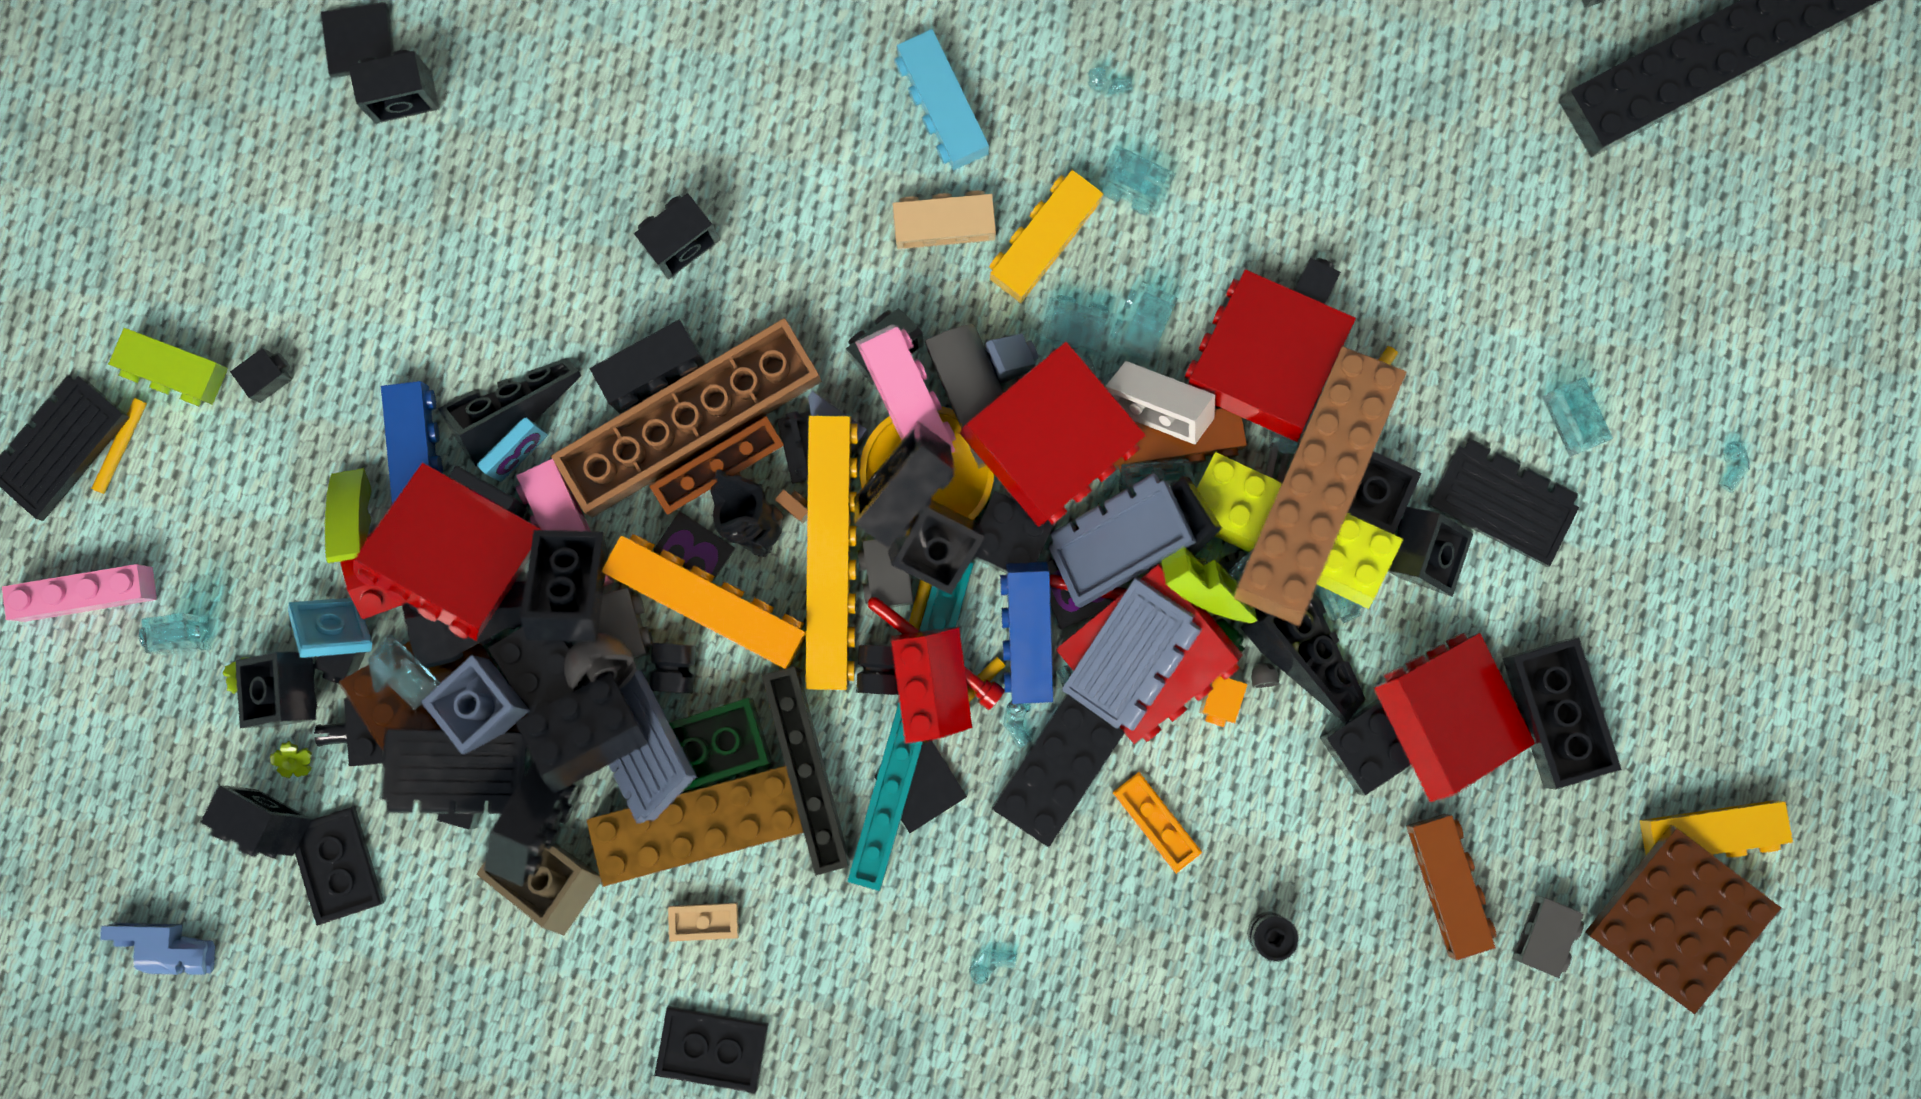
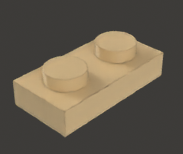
M738 902L669 906V942L738 938Z

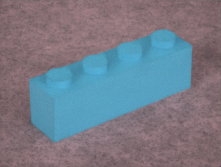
M933 29L896 45L898 57L894 58L895 65L901 77L907 75L912 86L908 87V91L915 106L922 105L926 114L922 116V120L929 135L936 134L940 143L936 146L942 163L946 164L949 162L954 171L989 155L988 142Z

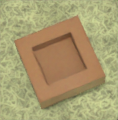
M783 489L775 498L778 504L802 524L808 519V509L806 508L808 501L795 490L790 495Z

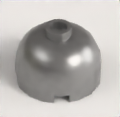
M598 634L597 642L577 641L571 647L565 657L564 673L572 691L587 685L609 672L621 689L632 679L636 671V665L633 661V655L619 638L610 634Z

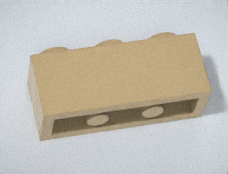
M969 191L965 193V196L952 197L951 194L942 193L932 196V199L919 200L918 197L909 196L893 203L897 249L994 241L996 238L992 194H985L984 191Z

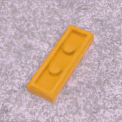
M1139 771L1112 792L1175 873H1178L1203 853Z

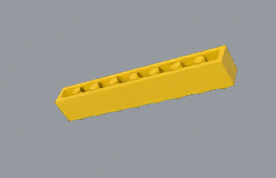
M809 416L806 689L847 690L848 681H855V661H849V647L855 648L856 631L855 627H849V614H855L856 593H850V580H856V560H850V546H856L857 526H851V512H854V497L857 495V492H851V478H857L858 459L851 458L852 444H858V424H852V417Z

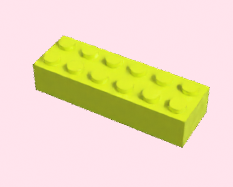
M1215 452L1197 486V490L1222 526V529L1215 537L1252 553L1282 483ZM1347 513L1317 585L1369 609L1403 539Z

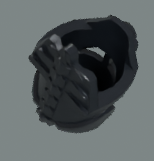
M716 470L715 477L717 482L710 487L714 502L713 522L715 529L722 538H728L729 542L738 543L747 550L752 551V554L755 556L766 557L771 553L773 545L782 533L783 515L774 504H769L766 501L762 484L754 483L752 479H746L739 475L730 476L726 475V472L722 470Z

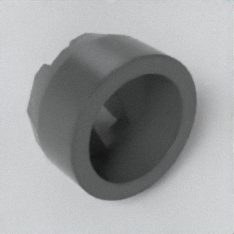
M1258 663L1253 668L1251 674L1253 688L1273 687L1280 684L1278 672L1272 664Z

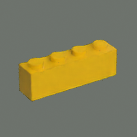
M1073 170L1070 171L1066 178L1063 175L1059 176L1050 189V192L1053 193L1046 203L1041 200L1030 214L1032 221L1026 228L1020 226L1009 241L1012 246L1006 254L998 253L989 266L992 270L990 272V280L1020 303L1024 301L1102 202L1104 193Z
M1770 800L1639 820L1645 855L1649 853L1670 825L1679 829L1710 854L1725 853L1728 858L1748 855L1747 849L1759 848V852L1780 851V844L1793 843L1786 801Z

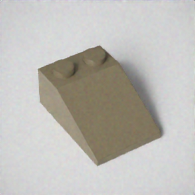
M555 843L550 850L544 849L541 854L543 861L535 876L529 874L523 886L484 870L485 862L476 873L481 879L539 926L565 936L601 883L600 875Z

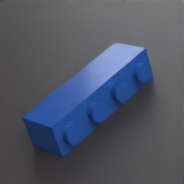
M421 381L381 386L392 505L422 462L443 474L442 459L439 455H436L435 443L440 440V433L437 423H433L432 410H435L437 406L434 391L430 390L429 386Z
M1047 562L1006 564L1007 575H1000L1001 595H1007L1008 607L1001 608L1002 628H1009V640H1003V661L1010 660V672H1004L1005 693H1011L1012 704L1053 702Z

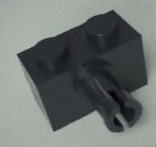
M344 698L345 723L318 724L315 726L314 734L329 733V736L314 737L318 747L347 743L349 767L382 764V749L348 698Z

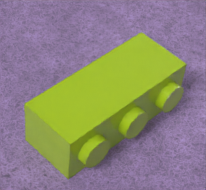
M123 328L108 365L120 369L118 374L120 377L139 383L140 378L151 381L149 388L169 395L171 389L182 393L180 400L200 407L202 401L213 405L228 368L216 362L127 328Z

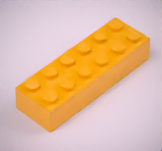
M632 533L630 539L622 535L620 536L601 571L602 573L785 669L790 668L806 638V631L802 630L805 623L788 614H784L782 619L772 614L773 606L755 597L752 602L743 599L742 596L745 592L729 583L723 582L721 587L712 582L715 577L714 575L694 565L691 571L682 567L685 560L665 550H662L661 554L652 551L655 544Z

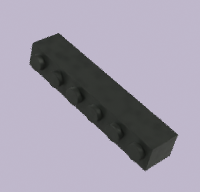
M794 666L762 675L814 874L818 876L849 867L851 864L799 669Z

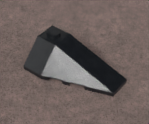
M565 358L529 371L525 376L526 381L519 383L515 381L509 382L508 379L497 382V391L481 396L479 389L443 405L438 410L464 453L477 467L478 463L523 418L527 417L532 422H535L581 377V374Z
M526 581L513 584L476 641L470 637H459L449 629V625L438 619L431 621L419 613L418 608L407 602L402 604L404 620L418 671L454 662L464 656L462 652L478 643L484 646L491 642V636L506 628L515 629L521 626L520 615Z
M1313 592L1299 626L1256 608L1257 621L1252 624L1244 622L1240 627L1263 655L1343 723L1348 722L1366 698L1350 663L1343 660L1336 645L1339 639L1336 632H1331L1323 616L1327 612L1322 601Z

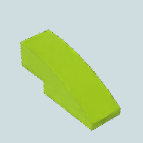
M364 468L331 473L325 507V558L327 563L354 559L366 543L372 520L368 511L372 490Z
M1183 547L1161 560L1166 584L1184 599L1222 617L1251 624L1257 621L1253 606L1234 599L1239 583L1215 559L1203 566Z

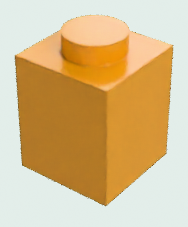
M1220 676L1211 683L1214 689L1203 698L1199 713L1206 715V722L1225 727L1226 722H1236L1248 684L1230 678L1224 681Z

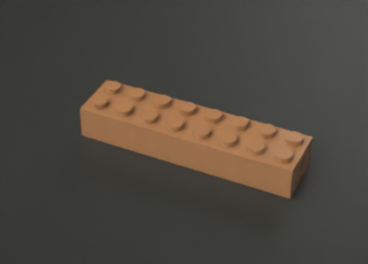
M783 318L557 451L551 457L584 514L593 518L822 381L788 322Z
M1342 346L1237 586L1234 599L1298 626L1300 625L1407 371Z

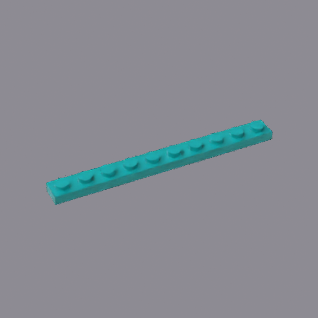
M970 562L951 595L932 586L919 631L957 626L974 563ZM900 701L847 880L849 883L881 891L923 741L905 743Z

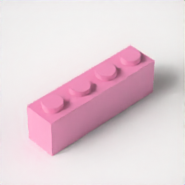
M891 324L856 341L855 343L901 441L919 421L950 444L951 451L954 452L955 449L952 441L956 440L954 432L947 421L944 423L941 421L937 412L942 409L934 391L928 392L923 380L927 379V374L919 360L914 362L909 349L913 348V344L906 330H899L898 326Z
M553 459L516 475L520 485L516 486L517 493L524 504L529 503L534 514L530 516V521L534 526L542 530L591 531L576 498ZM605 575L604 587L614 583L612 577Z
M139 564L2 586L6 620L19 622L157 600L153 567Z

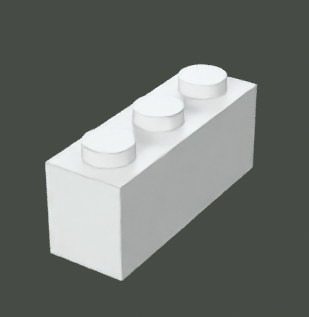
M1128 361L1124 362L1105 386L1132 420L1194 445L1215 419L1214 394Z

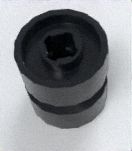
M652 643L651 662L655 665V669L650 671L649 674L651 690L693 694L694 675L689 671V668L695 665L696 646Z
M859 645L858 664L863 667V671L857 674L856 693L899 695L892 646Z
M1263 912L1255 916L1248 927L1247 935L1251 947L1267 960L1274 962L1284 961L1297 950L1299 942L1298 931L1293 923L1280 914Z

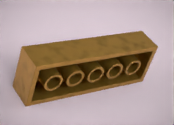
M786 766L680 794L655 820L637 823L630 808L586 820L603 887L803 833Z

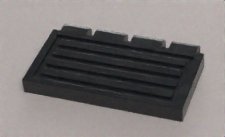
M67 375L52 392L58 398L56 403L52 399L47 398L31 417V420L37 425L33 428L29 424H25L9 443V446L15 450L13 454L5 449L0 454V488L35 519L41 521L47 518L130 418L91 383L80 376H77L74 380L70 375Z
M1471 438L1467 440L1464 448L1461 446L1456 447L1427 506L1546 567L1551 566L1579 509L1574 504L1578 493L1557 482L1554 484L1551 492L1547 491L1551 479L1528 467L1524 469L1521 477L1516 475L1521 464L1498 452H1495L1491 462L1486 460L1491 448Z
M385 728L380 799L387 800V813H413L414 800H419V813H448L450 801H454V814H483L484 803L488 801V813L500 814L524 777L527 745L521 732L506 731L504 734L466 754H461L443 729Z

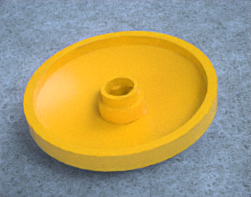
M941 406L942 409L937 411L942 423L946 421L949 423L956 440L952 441L955 449L952 452L954 477L946 488H939L931 498L974 521L989 500L994 482V474L987 466L978 468L968 443L959 434L961 427L953 409ZM890 416L873 430L863 448L859 468L861 488L864 487L901 442V438Z

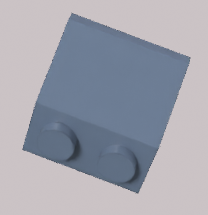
M473 655L421 701L461 754H466L504 734L529 711L528 707L489 659Z

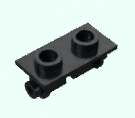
M798 411L785 414L786 417L777 419L792 484L808 480L810 412L801 414Z

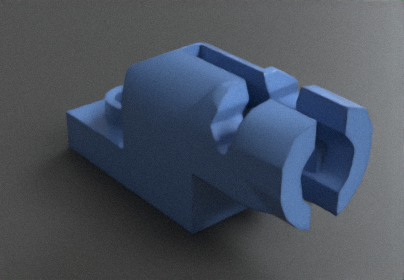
M112 923L101 926L100 940H113V946L117 947L134 946V968L144 973L178 975L186 972L189 975H206V973H211L214 970V942L182 936V924Z

